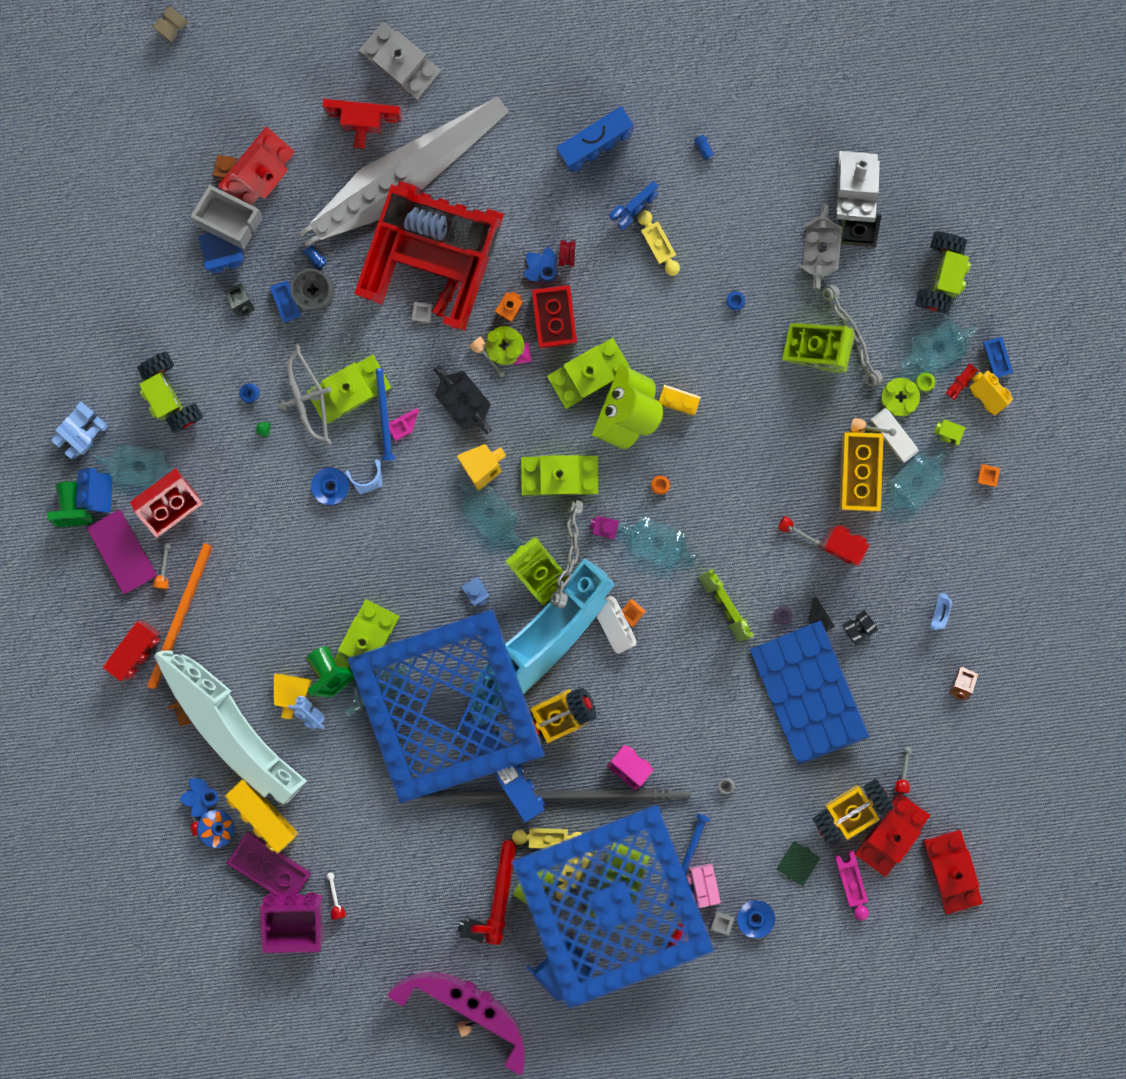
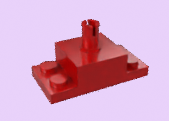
M323 99L322 105L325 113L329 114V117L340 118V125L343 131L355 132L353 148L365 149L366 133L381 134L383 119L387 123L402 121L403 113L400 106Z
M265 127L219 183L218 187L224 192L253 205L259 196L265 199L286 174L288 169L284 165L295 151L268 127Z
M899 792L892 801L894 809L880 817V820H878L855 852V856L884 877H887L896 863L901 862L922 833L920 831L931 816Z
M955 830L923 840L945 914H951L983 904L978 878L961 830Z

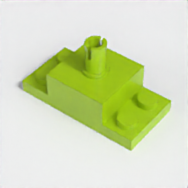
M611 338L564 364L563 367L549 374L547 378L565 409H568L613 383L620 364L628 368L630 366L615 340Z
M374 355L358 363L354 362L322 380V383L319 384L322 389L332 388L330 392L324 394L327 424L378 396L375 371L376 368L381 367ZM384 374L386 392L392 389V387ZM311 399L322 419L321 400L313 401Z
M556 455L521 457L522 495L598 494V456Z
M536 537L527 544L518 547L516 553L505 561L542 606L548 603L552 595L557 592V580L564 571ZM564 575L560 581L565 583L568 576Z
M365 599L334 659L336 666L351 668L348 658L385 646L400 616Z

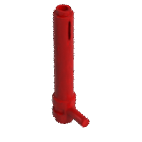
M504 839V843L501 845L490 918L487 919V925L472 926L473 933H485L486 943L500 945L504 938L502 932L506 926V921L504 920L513 871L512 861L515 859L517 847L513 840Z

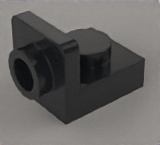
M466 916L465 921L461 920L458 931L461 932L460 937H466L482 943L485 933H473L472 926H486L487 923Z

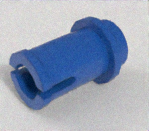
M704 134L694 139V146L697 145L703 160H706L715 154L707 141L708 137H705Z
M313 245L303 251L314 264V268L320 270L327 264L326 258L322 257Z

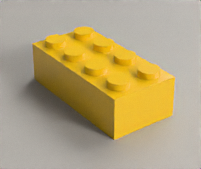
M844 432L842 434L840 510L881 511L883 434Z
M244 779L225 795L228 798L226 802L233 809L237 808L239 810L241 819L245 823L250 822L254 827L252 829L259 838L262 836L267 841L265 844L272 852L276 851L278 853L299 834L270 801Z

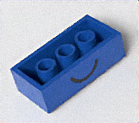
M620 106L556 147V154L568 173L572 170L577 172L584 167L583 163L588 160L590 162L600 157L599 153L602 151L608 152L616 146L615 143L622 140L624 142L632 136L634 124L623 107Z

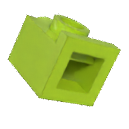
M943 419L941 423L937 422L934 433L940 436V440L947 443L954 441L953 445L958 446L966 427Z

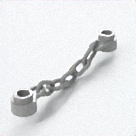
M833 284L826 286L822 291V297L829 301L832 309L842 318L845 326L854 330L855 344L860 354L862 368L866 374V383L872 387L881 384L883 376L880 371L873 370L869 363L867 349L852 318L840 306L837 299L840 294L838 287ZM835 300L837 305L834 306L832 301ZM847 319L851 322V327L846 322ZM858 343H862L864 350H860ZM869 366L871 372L868 373L865 367Z
M570 500L567 504V511L570 513L567 528L571 537V548L569 550L566 571L558 578L557 592L551 597V604L561 609L566 606L568 600L567 594L563 593V588L571 579V571L574 564L577 563L579 549L577 548L579 533L575 517L582 513L583 502L578 500ZM574 524L576 533L572 534L570 526ZM576 551L575 560L571 559L572 552ZM564 575L569 576L565 583L560 581Z

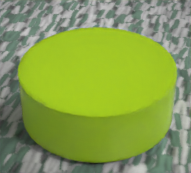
M924 372L917 376L915 384L920 391L928 392L934 388L935 378L932 374Z

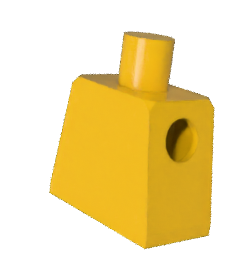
M484 444L459 454L457 457L470 480L479 491L501 473L498 462L507 456L501 447L491 452L487 445Z
M274 674V705L282 706L281 718L292 719L293 711L288 706H295L296 699L299 696L307 698V689L311 686L312 679Z

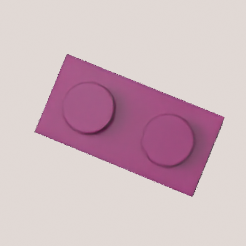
M626 745L622 746L606 765L634 791L644 783L654 770L648 761L641 759L636 755L633 748Z

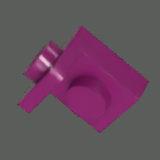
M597 515L596 519L592 518L589 530H593V535L615 539L619 521Z

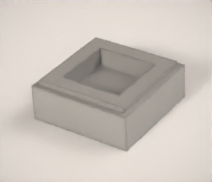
M414 302L411 321L430 324L433 304Z
M716 911L710 930L729 936L734 917Z

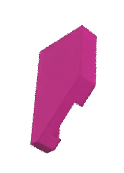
M418 408L389 422V430L395 442L413 432L419 413Z

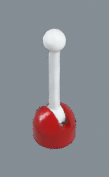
M328 873L327 879L330 881L335 905L331 909V920L347 917L344 907L338 905L333 882L334 874Z

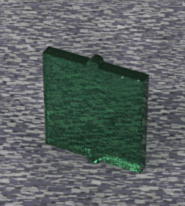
M793 841L776 869L786 875L789 880L792 879L803 886L819 862L820 857L809 851L808 847L805 848Z

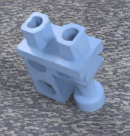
M80 401L76 409L56 429L57 433L51 441L59 448L66 441L71 444L65 451V454L74 460L80 454L84 455L93 445V438L100 430L105 431L109 426L97 416L93 420L95 425L86 431L84 427L96 414Z

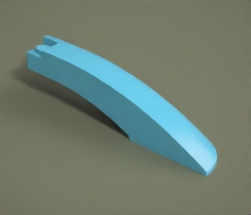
M586 559L582 560L571 575L567 585L563 588V593L568 596L566 606L563 609L554 607L550 601L529 624L506 643L523 694L570 649L608 602L605 597L614 587L615 583L607 577L608 575L603 570ZM490 665L487 672L494 675L492 666ZM480 673L475 681L479 683L483 674ZM485 676L482 685L491 689L495 680ZM497 683L494 691L501 694V691ZM473 685V687H472V691H471V694H472V695L474 694V692H475V690H476V687H477L476 685ZM479 688L476 697L485 701L489 692ZM492 694L488 703L498 707L502 698ZM474 700L470 709L480 713L484 704ZM504 702L500 708L502 710L506 709V705ZM486 706L482 715L492 719L496 710ZM472 714L474 721H476L478 716ZM480 718L477 725L482 727L488 721Z

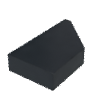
M816 596L813 597L808 621L811 625L821 621L827 632L835 627L818 598Z

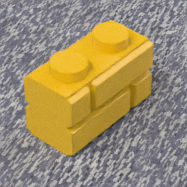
M664 385L659 402L663 407L694 417L701 397Z

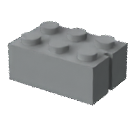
M212 185L208 186L190 216L195 226L243 250L252 237L251 231L255 232L263 219L258 208Z

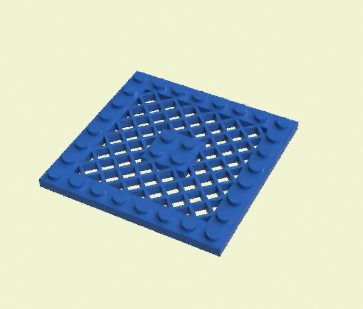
M658 805L512 861L568 1009L714 952ZM646 830L647 833H648V836L643 835V834H641L640 832H643V831ZM635 835L631 844L622 840ZM638 836L647 839L644 850L634 846ZM616 842L613 851L604 848V846ZM650 842L656 855L647 851ZM620 843L629 846L626 856L616 853ZM632 848L642 852L638 862L629 859ZM598 849L595 858L586 855ZM601 850L611 854L607 864L597 860ZM645 854L655 858L651 868L641 864ZM614 855L624 859L620 869L610 865ZM580 856L577 865L568 862ZM583 857L593 861L589 871L579 867ZM657 860L663 873L654 870ZM627 861L637 865L633 875L623 871ZM562 863L559 872L549 869ZM596 863L606 867L602 877L592 873ZM565 864L575 868L571 878L561 874ZM639 867L649 870L646 880L636 877ZM609 868L618 872L615 882L605 878ZM544 870L541 878H539L538 872ZM578 870L587 873L584 884L574 880ZM547 871L557 875L553 885L543 881ZM652 872L662 876L658 886L648 882ZM621 874L631 878L627 887L625 881L618 883ZM590 875L600 879L596 889L587 886ZM559 877L569 881L565 891L555 887ZM634 879L644 883L640 893L630 889ZM664 879L670 891L661 888ZM603 881L612 884L609 887L599 890ZM572 882L582 886L578 896L568 892ZM542 884L551 888L548 897H546ZM647 885L656 889L652 899L643 895ZM585 888L593 891V893L588 894L590 902L581 898ZM554 890L564 894L560 904L550 900ZM659 890L669 894L665 904L656 901ZM629 892L638 896L635 905H633ZM567 895L577 899L573 909L563 905ZM641 898L651 902L647 912L637 908ZM671 898H673L677 910L668 906ZM579 901L589 905L585 915L575 911ZM549 903L558 906L555 915H553ZM654 903L663 907L660 917L650 913ZM592 907L597 920L588 916ZM561 908L571 912L567 922L557 918ZM666 909L676 913L672 923L662 919ZM636 911L645 914L641 924L632 921L638 918ZM573 914L583 917L580 927L570 924ZM648 916L658 920L654 930L644 926ZM678 916H680L684 928L675 924ZM586 919L596 923L592 933L582 929ZM556 921L565 925L562 934ZM661 922L670 925L667 935L657 932ZM626 923V926L623 931L614 928L616 926ZM630 923L640 927L636 937L626 933ZM599 925L602 932L608 930L605 939L595 935ZM568 926L578 930L574 940L564 936ZM673 928L683 931L679 941L670 937ZM643 929L652 933L649 942L639 939ZM611 931L621 934L618 944L608 940ZM581 932L591 936L587 946L577 942ZM655 934L665 938L661 948L652 945ZM687 934L689 940L683 942L684 937ZM624 936L634 940L630 950L620 946ZM593 938L603 941L600 951L590 948ZM563 939L572 943L569 952L566 949ZM668 940L676 943V945L665 949ZM637 942L647 946L643 955L633 951ZM606 943L616 947L612 957L602 953ZM575 945L585 949L581 958L572 955ZM650 947L658 951L646 956ZM619 949L628 952L625 962L615 959ZM588 950L598 954L594 964L584 960ZM631 955L640 958L638 960L628 963ZM601 956L610 960L606 970L597 966ZM570 958L579 961L576 971ZM613 962L622 965L618 968L610 970ZM582 963L592 967L588 977L578 973ZM595 969L604 972L600 975L592 977ZM578 977L585 979V981L579 982Z

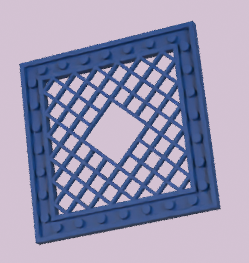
M493 609L348 658L400 803L545 755ZM469 638L466 646L458 643ZM472 639L482 643L478 652L469 648ZM451 644L448 652L440 649ZM454 645L464 649L460 658L451 654ZM484 647L488 657L481 654ZM433 650L430 658L421 655ZM436 651L446 655L442 664L433 660ZM467 651L476 655L473 664L463 660ZM415 657L412 664L403 661ZM418 657L428 661L424 670L415 666ZM449 657L458 661L455 670L445 666ZM479 657L488 661L485 671L475 666ZM397 663L394 670L386 667L388 665ZM401 663L410 667L407 676L397 672ZM431 663L440 667L437 676L427 672ZM461 663L470 667L467 677L457 672ZM490 665L492 666L494 675L487 672ZM379 669L376 676L374 670ZM383 669L392 673L389 682L379 678ZM413 669L422 673L419 682L409 678ZM443 669L452 673L449 683L439 678ZM473 669L483 674L479 683L469 678ZM395 675L404 679L401 688L391 684ZM425 675L434 679L431 689L421 684ZM455 675L465 680L461 689L451 684ZM485 676L495 680L491 689L482 685ZM407 681L416 685L413 695L403 690ZM437 681L471 698L456 731L422 715ZM378 682L386 685L383 694ZM467 682L477 686L473 695L464 691ZM497 683L501 691V694L494 691ZM389 687L399 692L395 701L386 697ZM419 687L429 692L425 701L416 697ZM479 688L489 692L485 701L476 697ZM401 694L411 698L407 707L398 703ZM492 694L502 698L498 707L488 703ZM385 700L393 704L390 712ZM413 700L423 704L419 713L410 709ZM474 700L484 704L480 713L470 709ZM503 702L505 703L508 712L500 709ZM395 706L405 710L401 719L392 715ZM486 706L496 710L492 719L482 715ZM408 712L417 716L414 725L404 721ZM468 712L478 716L474 725L464 721ZM498 712L508 716L504 725L494 721ZM420 718L430 722L426 731L416 727ZM480 718L490 722L486 731L476 727ZM392 719L400 722L396 730ZM510 719L514 730L507 727ZM402 724L412 728L408 737L399 733ZM432 724L442 728L438 737L429 733ZM462 724L472 728L468 737L458 733ZM493 724L502 728L499 737L489 733ZM414 730L424 734L420 743L411 739ZM444 730L454 734L450 743L441 739ZM475 730L484 734L481 743L471 739ZM505 730L514 734L511 743L501 739ZM398 736L406 740L403 748L401 747ZM426 736L436 740L432 749L423 745ZM457 736L466 740L463 749L453 745ZM487 736L496 740L493 749L483 745ZM516 738H517L519 743L514 744V742H515V740H516ZM409 742L418 746L415 755L405 751ZM439 742L448 746L445 755L435 751ZM469 742L478 746L475 755L465 751ZM499 742L502 743V744H504V745H506V746H508V747H505V748L496 750V748H497ZM421 748L431 752L427 761L417 757ZM451 748L461 752L457 761L447 757ZM481 748L484 749V750H486V751H489V752H490V753H487V754L478 756V754H479ZM433 754L443 758L439 767L429 763ZM463 754H465V755H467V756H469V757L472 758V759H469V760L460 762V760H461ZM405 755L413 758L409 766ZM415 760L425 764L421 773L412 769ZM445 760H447V761H449V762H451V763L454 764V765H451V766L442 768V766H443ZM427 766L435 769V771L424 774Z

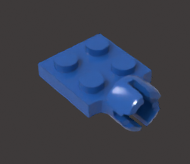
M653 180L625 207L618 205L610 212L608 216L611 221H617L621 218L618 224L620 230L623 231L633 222L632 215L637 216L643 210L646 202L651 203L657 197L659 186Z

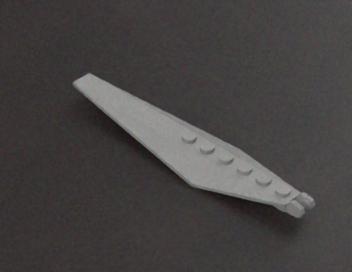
M496 97L364 166L312 220L309 226L301 230L297 235L299 238H302L313 230L316 236L305 242L304 245L307 248L319 240L321 241L379 221L391 184L397 186L398 182L402 181L423 190L505 117L509 111L500 98ZM392 194L384 219L397 214L407 205V201Z

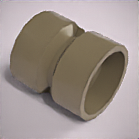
M168 6L162 14L163 19H158L152 28L172 43L178 35L177 30H182L188 21L176 10Z

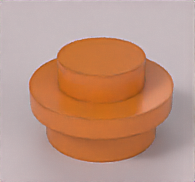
M656 476L651 481V489L658 495L665 494L670 488V482L665 476Z

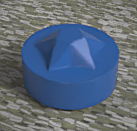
M248 383L240 388L239 394L244 402L251 403L259 398L260 392L255 384Z

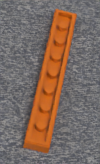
M204 543L161 651L173 650L213 549L212 545ZM156 662L147 687L152 689L158 687L163 675L158 662Z

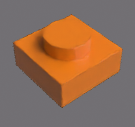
M981 464L977 483L997 487L1001 468Z
M633 599L629 600L622 609L626 621L632 627L637 625L646 612Z

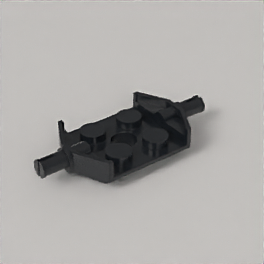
M440 365L437 366L439 371L434 368L433 371L441 380L434 395L461 429L480 426L485 434L488 435L489 432L486 428L490 432L493 429L486 423L485 418L491 403L464 371L446 374ZM461 395H465L469 399L468 404L465 406L458 404V398Z

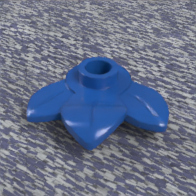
M546 247L542 255L533 252L527 253L526 260L529 268L523 272L524 276L533 282L539 280L545 283L553 282L557 277V269L555 267L557 258L554 251ZM550 270L552 274L546 277L544 272Z
M192 778L189 779L191 790L183 793L180 801L184 805L192 807L191 814L193 817H200L208 811L209 807L216 805L219 796L217 791L209 788L204 780ZM207 794L212 796L211 801H206L205 796Z

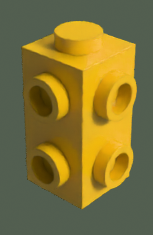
M988 370L983 374L979 372L972 378L973 383L969 387L972 394L983 402L985 409L994 416L1013 400L1009 390L1003 388L998 378Z

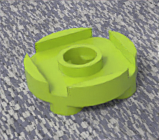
M501 326L488 333L486 351L490 360L501 365H510L517 361L519 355H522L524 340L517 330L508 326ZM504 341L509 343L505 351L501 348V344Z
M896 378L887 383L883 388L881 402L884 408L892 415L906 416L915 411L919 405L920 392L917 385L909 379ZM899 392L906 396L902 403L899 402V399L895 398V395H899Z

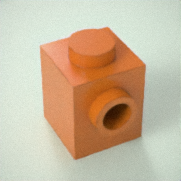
M513 291L511 294L506 292L495 314L512 323L524 304L521 300L522 297Z

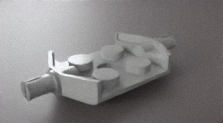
M821 204L819 217L803 226L807 230L803 265H799V267L813 275L812 289H821V278L838 270L842 227L830 220V217H828L829 205ZM826 243L827 250L824 253H821L820 247L822 244Z

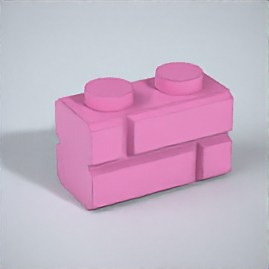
M706 864L689 868L690 873L687 874L689 885L693 884L694 892L692 894L698 908L721 903L713 865Z

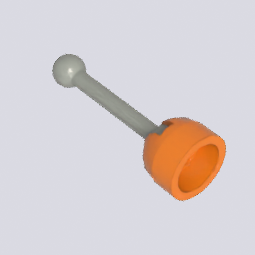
M169 543L163 545L164 555L161 575L154 579V588L168 589L169 580L164 574L168 550L171 548Z

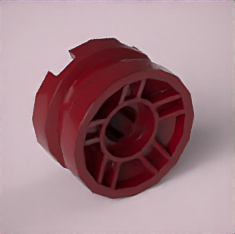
M560 240L559 266L569 265V267H574L576 240H571L570 242Z

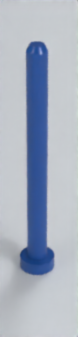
M376 368L384 446L382 461L394 460L395 454H392L384 374L382 368Z
M701 813L697 814L696 818L699 820L681 865L685 876L705 823L710 821L709 816Z

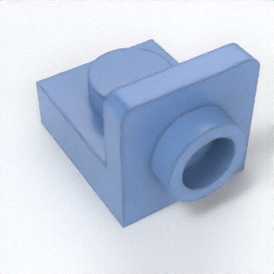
M478 577L462 586L473 606L478 605V607H481L488 602L487 598L490 595Z

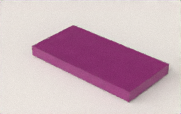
M121 509L87 527L89 534L124 595L158 576Z
M247 831L226 864L270 893H277L279 895L299 893L311 872L283 853L272 852L266 846V842Z

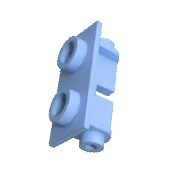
M299 696L296 699L295 706H288L296 717L305 722V726L308 728H325L321 724L324 721L323 713L315 706H312L313 704L306 697Z

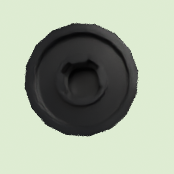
M865 610L857 614L855 620L850 619L842 624L846 634L855 645L865 640V635L871 636L878 631L875 623Z

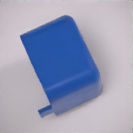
M565 940L564 943L569 952L572 943ZM575 945L572 955L581 958L584 949ZM587 953L584 960L594 964V960ZM549 957L535 970L529 964L526 968L533 974V977L556 1001L560 1002L565 999ZM570 958L576 971L579 961ZM582 963L578 973L588 977L592 967ZM578 977L579 982L585 980L583 978Z

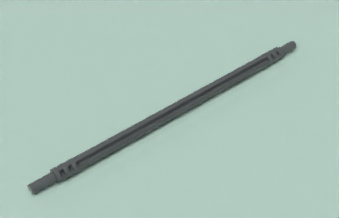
M671 789L533 791L536 797L540 795L544 802L671 801V799L691 798L690 791H671ZM505 791L441 792V794L421 796L422 802L512 803Z

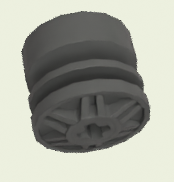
M306 269L294 277L291 282L290 291L297 305L304 309L317 311L324 309L331 303L334 298L335 287L327 274L315 269ZM313 285L319 289L315 292V295L310 292V289H313Z

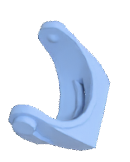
M375 460L378 469L376 477L367 484L356 483L351 478L349 470L346 471L345 475L350 479L360 495L383 486L380 460Z
M941 593L938 596L930 628L933 630L946 627L952 606V600L947 597V594ZM944 605H946L945 615L943 620L941 621L944 612Z

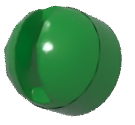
M258 423L256 432L258 435L268 438L271 423Z

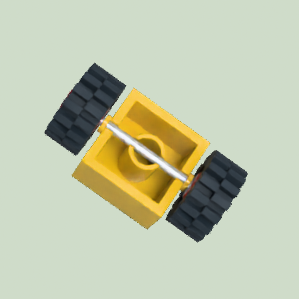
M580 687L571 692L568 689L531 708L530 714L541 744L545 743V741L547 743L578 730L586 723L597 718L596 706L593 705L594 701L591 700V695L588 694L587 690Z
M876 778L863 786L869 799L866 798L860 786L856 785L825 804L833 821L825 810L812 818L818 831L830 848L844 840L837 827L848 840L880 820L872 807L873 805L881 816L894 809L888 794Z

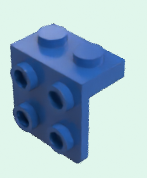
M211 233L199 236L205 259L204 266L208 273H220L224 268L230 267V269L240 267L242 263H246L241 248Z
M95 468L78 470L76 509L104 513L110 512L112 476L96 473L97 469Z

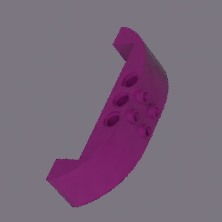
M422 972L408 976L398 981L389 990L387 997L404 1006L416 986L511 1042L513 1046L505 1058L504 1066L520 1076L522 1075L525 1063V1043L522 1031L512 1013L503 1004L494 999L492 993L486 990L480 991L476 988L477 985L469 980L465 982L455 976L441 972ZM457 988L461 990V993L455 994L452 989ZM475 998L478 1003L472 1004L469 1002V999ZM492 1008L495 1012L489 1014L485 1010Z

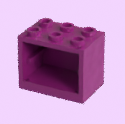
M310 892L306 895H298V893H288L287 895L270 893L264 896L260 908L262 953L321 952L324 941L322 894L317 895L315 892Z

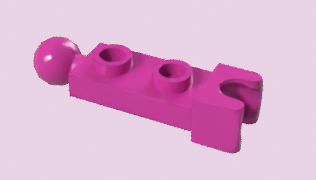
M850 850L847 861H842L841 857L836 854L834 857L849 907L855 906V918L859 921H864L869 916V910L863 906V903L868 902L855 853L853 850Z

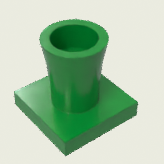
M77 482L57 483L55 486L59 501V511L47 512V520L55 528L94 524L93 516L86 509H76Z
M328 646L317 648L306 657L307 663L319 678L318 681L307 689L311 696L333 698L355 679L351 668L336 666Z

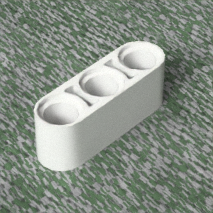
M886 408L870 419L872 425L876 428L896 430L895 436H890L888 433H878L883 434V439L902 463L907 462L919 452L916 445Z
M613 596L605 598L608 602L598 613L597 618L612 648L619 654L636 646V639L618 602Z

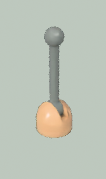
M480 336L469 347L476 353H482L497 371L498 377H504L505 372L500 370L485 352L486 345Z
M854 418L851 424L852 433H864L866 430L888 433L890 436L896 435L895 429L887 430L866 425L864 420Z

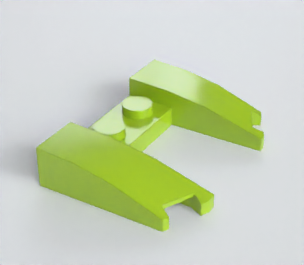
M710 569L700 575L698 579L706 592L715 591V599L719 604L723 603L726 608L724 610L725 615L729 621L733 619L734 622L728 625L737 642L754 636L747 625L748 623L740 616L722 587L724 586L716 574H713L715 572L714 569Z

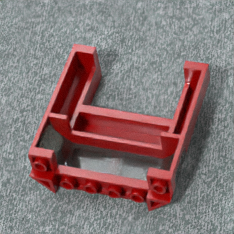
M399 181L397 186L391 184L354 294L383 306L397 262L461 283L450 317L444 315L442 323L453 329L465 331L504 213L488 208L485 213L474 209L472 212L466 210L467 207L456 203L453 206L449 205V201L438 198V201L431 199V195L422 193V190L415 185ZM417 207L419 208V213L423 209L426 211V214L432 212L433 216L435 214H439L440 218L446 216L448 228L445 238L439 240L438 238L425 236V234L406 230L404 223L408 213Z

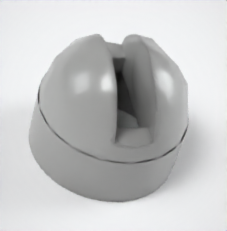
M724 778L720 781L718 787L721 793L730 794L734 790L735 784L732 779ZM728 783L731 784V786H729V787H726V788L723 787V785H725V784H728Z

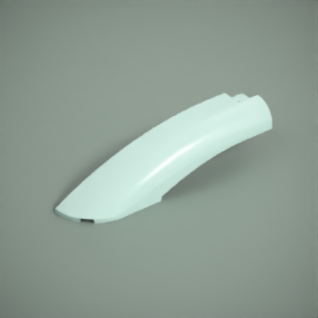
M160 651L156 653L155 658L178 702L217 754L262 796L266 797L272 794L274 799L283 805L290 802L307 780L280 759L257 735L231 697V690L203 666L183 654L181 656L173 655V651Z

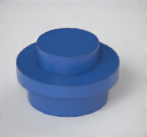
M731 292L726 298V304L729 309L738 311L744 307L745 297L740 292Z

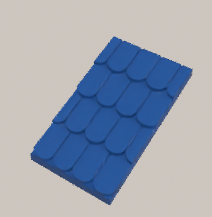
M821 621L750 649L793 755L799 765L870 738Z

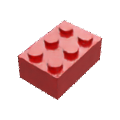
M570 285L532 290L539 349L577 345Z
M177 468L130 501L135 514L156 538L203 504L197 492Z
M842 525L829 528L819 548L852 566H859L870 544L866 543L867 539L858 534L855 536L849 534L850 530Z
M144 620L136 621L102 668L119 681L132 679L138 672L137 666L141 663L144 664L150 656L148 654L149 650L155 649L160 643L161 639L159 637L161 633Z

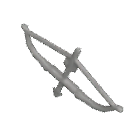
M296 345V350L288 359L287 364L288 381L294 399L287 402L282 401L278 408L286 410V407L296 404L300 414L299 417L307 432L314 439L331 445V440L328 438L324 394L330 392L332 388L322 389L300 353V346ZM296 355H298L316 385V388L311 389L308 395L302 397L292 371V363ZM310 398L313 401L321 400L324 437L318 436L311 429L303 401Z

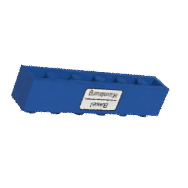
M471 719L468 723L474 725L475 721ZM490 722L486 723L482 727H479L478 725L476 727L486 731ZM463 724V727L469 735L472 728ZM491 727L489 733L499 737V731L494 732ZM475 730L471 739L481 743L484 734ZM487 736L483 745L493 749L496 740ZM499 742V744H498L496 750H499V749H502V748H505V747L503 746L502 743ZM482 748L480 750L481 755L490 753ZM520 764L494 772L495 777L525 823L545 811L543 808L546 805L540 795L536 797L533 790L536 788L530 779L525 780L522 775L525 771Z

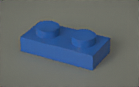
M288 280L270 286L283 323L302 317L297 303L292 298L291 286Z
M1002 336L983 342L992 373L997 378L1014 373Z

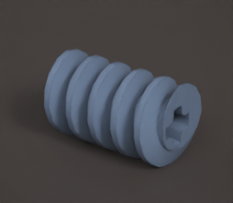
M417 207L408 213L404 223L406 230L425 234V236H431L439 240L445 238L448 228L446 216L440 218L439 214L434 216L432 212L426 214V211L423 209L419 213V208Z

